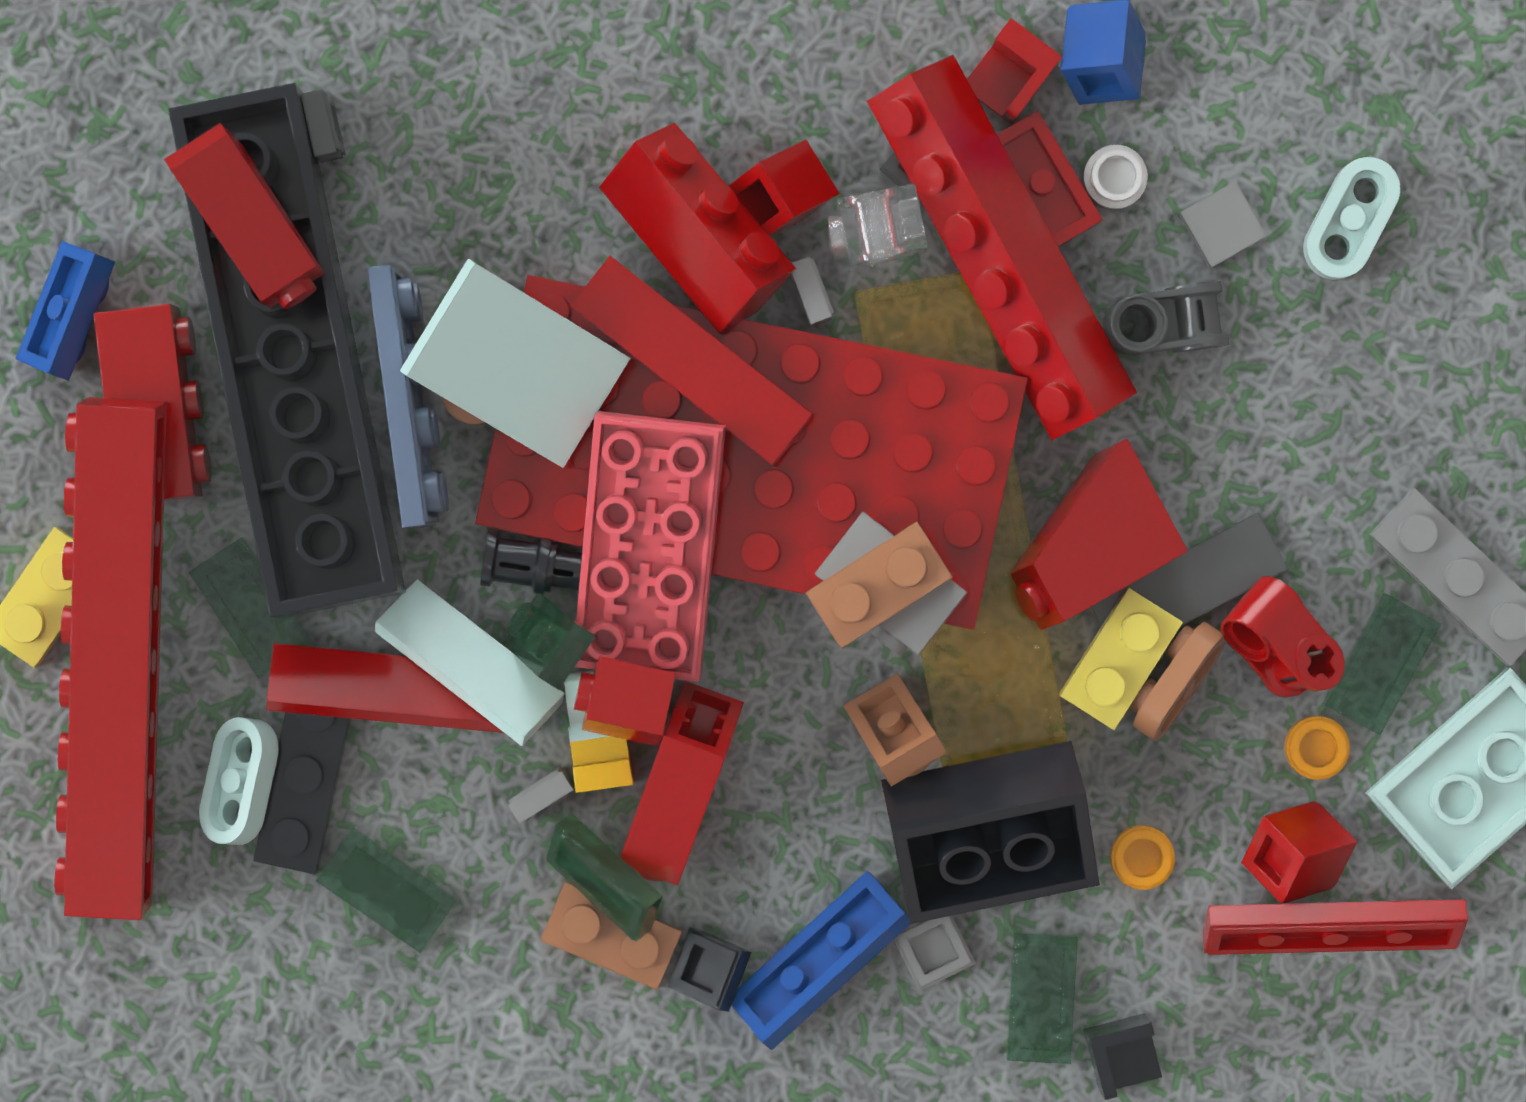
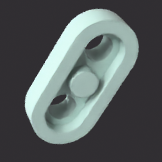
M1363 157L1350 162L1337 174L1305 236L1303 244L1305 260L1317 275L1331 280L1344 279L1360 271L1368 261L1400 196L1399 178L1388 163L1374 157ZM1358 180H1368L1374 185L1376 194L1372 202L1363 203L1356 199L1353 190ZM1330 236H1338L1345 241L1347 251L1342 259L1335 260L1326 254L1324 245Z
M241 717L233 718L225 722L216 734L199 808L202 830L215 843L244 845L252 841L262 828L279 751L278 740L274 730L268 723L262 720ZM240 806L239 812H238V817H237L236 812H237L238 807Z

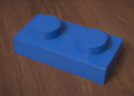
M61 241L15 359L69 381L75 364L84 353L86 336L94 318L93 313H96L98 305L104 300L108 292L109 277L115 261Z

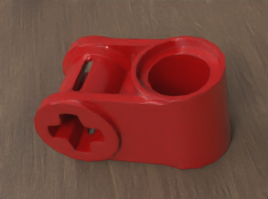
M1270 576L1259 578L1221 623V633L1228 645L1245 659L1263 680L1267 689L1276 696L1288 698L1298 696L1307 689L1316 692L1332 689L1340 682L1344 674L1345 661L1338 643L1326 633L1304 607L1298 594L1279 579ZM1320 650H1322V652H1320V653L1311 654V655H1308V654H1307V653H1311V652H1315V651H1320ZM1291 677H1295V678H1296V679H1291V680L1282 681V679H1287V678H1291Z

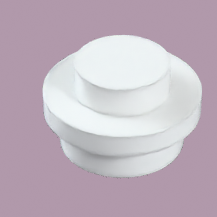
M1109 145L1097 150L1086 163L1083 173L1084 186L1090 198L1098 205L1108 209H1122L1136 202L1143 194L1148 180L1147 168L1141 156L1133 149L1123 145Z

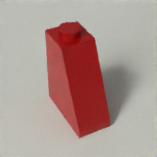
M221 123L164 159L171 172L263 304L271 309L280 303L283 309H288L305 300L317 290L313 281L325 274L242 144Z
M1127 438L1092 456L1010 573L1017 586L1015 588V596L1021 610L1029 619L1036 621L1040 631L1065 622L1188 552Z
M684 681L618 861L619 865L632 869L644 879L666 881L677 886L679 885L744 704L743 701Z

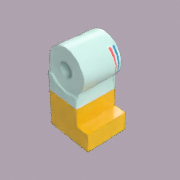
M594 670L581 671V672H586V673H591V674H593V673H594ZM581 672L564 674L565 695L570 722L568 731L576 793L634 785L635 776L629 741L582 730L585 712L573 710Z

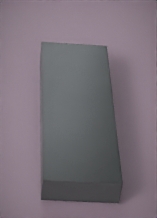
M1255 513L1191 547L1185 554L1126 587L1183 622L1181 626L1247 592L1262 576L1275 577L1289 568L1260 514ZM1125 588L1091 606L1101 626Z

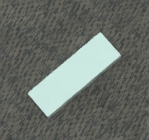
M418 579L375 623V632L521 746L535 734L563 703L565 695L563 691Z

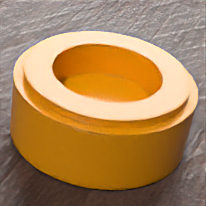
M1308 716L1297 721L1290 728L1285 738L1284 752L1287 762L1295 772L1309 779L1323 780L1333 777L1343 769L1349 758L1350 743L1345 730L1336 721L1323 716Z
M1136 825L1125 829L1116 837L1110 851V863L1115 875L1124 884L1134 889L1148 890L1161 885L1168 879L1174 868L1175 852L1172 843L1164 833L1151 826Z

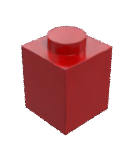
M807 140L760 161L728 185L770 237L796 225L840 194Z
M599 656L593 674L581 672L573 710L585 712L582 730L657 746L664 734L676 673Z

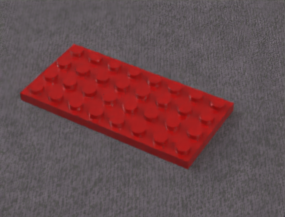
M527 275L524 288L525 294L630 357L599 411L721 425L571 307V304L585 286ZM674 305L814 415L774 466L725 429L712 575L806 594L807 591L823 582V580L815 575V572L862 512L868 514L893 535L918 522L953 576L951 580L968 592L944 624L975 630L1028 378L746 319L719 334L700 310ZM594 419L564 468L495 428L475 524L583 547Z

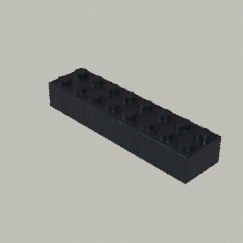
M296 83L168 108L176 151L219 123L242 144L325 273L313 281L317 290L305 300L288 309H283L280 303L270 309L256 296L185 192L269 615L273 618H286L406 593L319 160L314 157L301 98L303 92Z

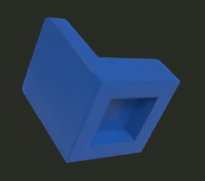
M1130 0L1077 4L1067 9L1061 72L1079 105L1140 99L1146 39L1143 26Z

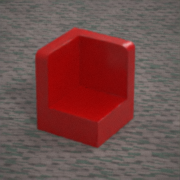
M1010 18L995 38L992 47L967 80L977 99L1012 125L1058 65L1062 56Z
M1312 801L1263 816L1241 863L1281 904H1286L1332 889L1337 884L1358 841L1321 804Z

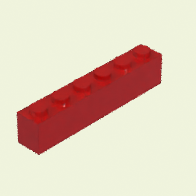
M954 55L910 73L867 100L869 107L1013 371L1018 376L1028 378L1025 393L1051 440L1098 418L1137 394L1134 385Z

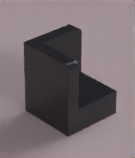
M1145 1013L1083 1029L1098 1089L1105 1100L1118 1097L1116 1089L1162 1078L1152 1039L1155 1033L1152 1022Z

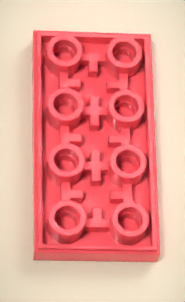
M603 411L595 413L572 667L594 669L599 656L675 672V679L700 681L702 677L726 425Z

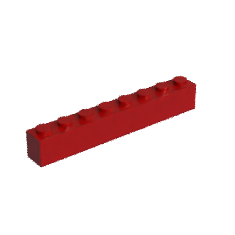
M89 397L76 404V413H69L66 421L65 445L67 452H75V478L68 477L65 483L64 513L65 516L74 517L73 542H66L63 550L62 575L64 580L72 581L71 606H64L61 616L62 644H70V669H63L61 673L59 703L61 707L69 708L68 732H62L60 735L57 753L59 770L67 771V795L59 796L56 810V829L58 833H66L65 857H59L57 860L54 878L56 895L64 896V916L142 920L152 905L167 401Z

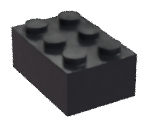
M1072 741L922 771L917 775L906 777L893 786H890L887 779L881 780L910 924L1100 885L1087 796Z

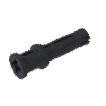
M488 530L480 585L490 587L494 581L531 586L535 594L544 595V592H551V587L579 590L582 553L557 549L558 543L552 542V539L542 538L539 543L501 538L499 531Z

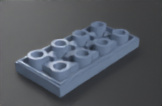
M391 265L368 267L402 528L415 529L436 526V522H439L438 512L449 510L444 473L432 472L429 449L440 447L437 415L435 409L430 410L429 407L423 406L421 384L400 371L416 345L412 322L423 321L418 283H413L412 278H406V276Z

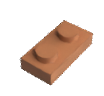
M915 522L807 591L806 595L842 649L946 583L953 576L919 523Z
M898 673L843 705L890 786L895 785L906 777L921 773L931 762L947 754Z
M566 880L540 941L658 990L683 929Z

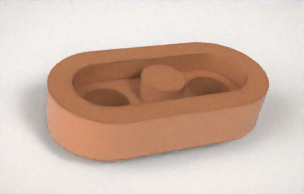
M1203 622L1195 630L1187 625L1179 632L1166 654V657L1172 660L1158 682L1153 678L1148 679L1131 703L1130 710L1137 714L1133 723L1135 729L1155 742L1165 735L1223 651L1226 641L1219 630Z

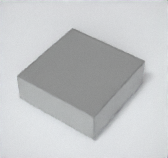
M1236 181L1179 213L1181 220L1209 269L1267 237Z
M810 256L792 262L796 270L790 276L810 328L830 321L834 311L814 258L810 259Z
M560 766L512 796L508 800L509 804L507 806L518 824L573 791L575 783L566 768L562 769Z
M953 916L910 924L894 939L918 991L976 964Z

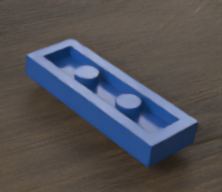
M866 871L738 988L732 1003L733 1008L759 1040L770 1050H773L910 925L909 915L876 877L869 871Z

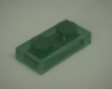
M536 594L531 603H524L512 616L507 629L508 636L503 644L540 679L559 690L595 638V635L550 598L542 594Z
M355 827L350 830L316 880V882L419 953L426 947L458 900Z

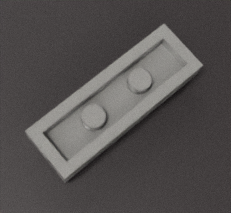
M1411 489L1372 530L1369 536L1506 666H1511L1526 650V593L1416 489Z

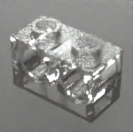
M915 184L840 198L837 201L836 216L827 217L826 229L833 261L845 259L848 273L875 268L877 263H882V266L921 259L928 249Z

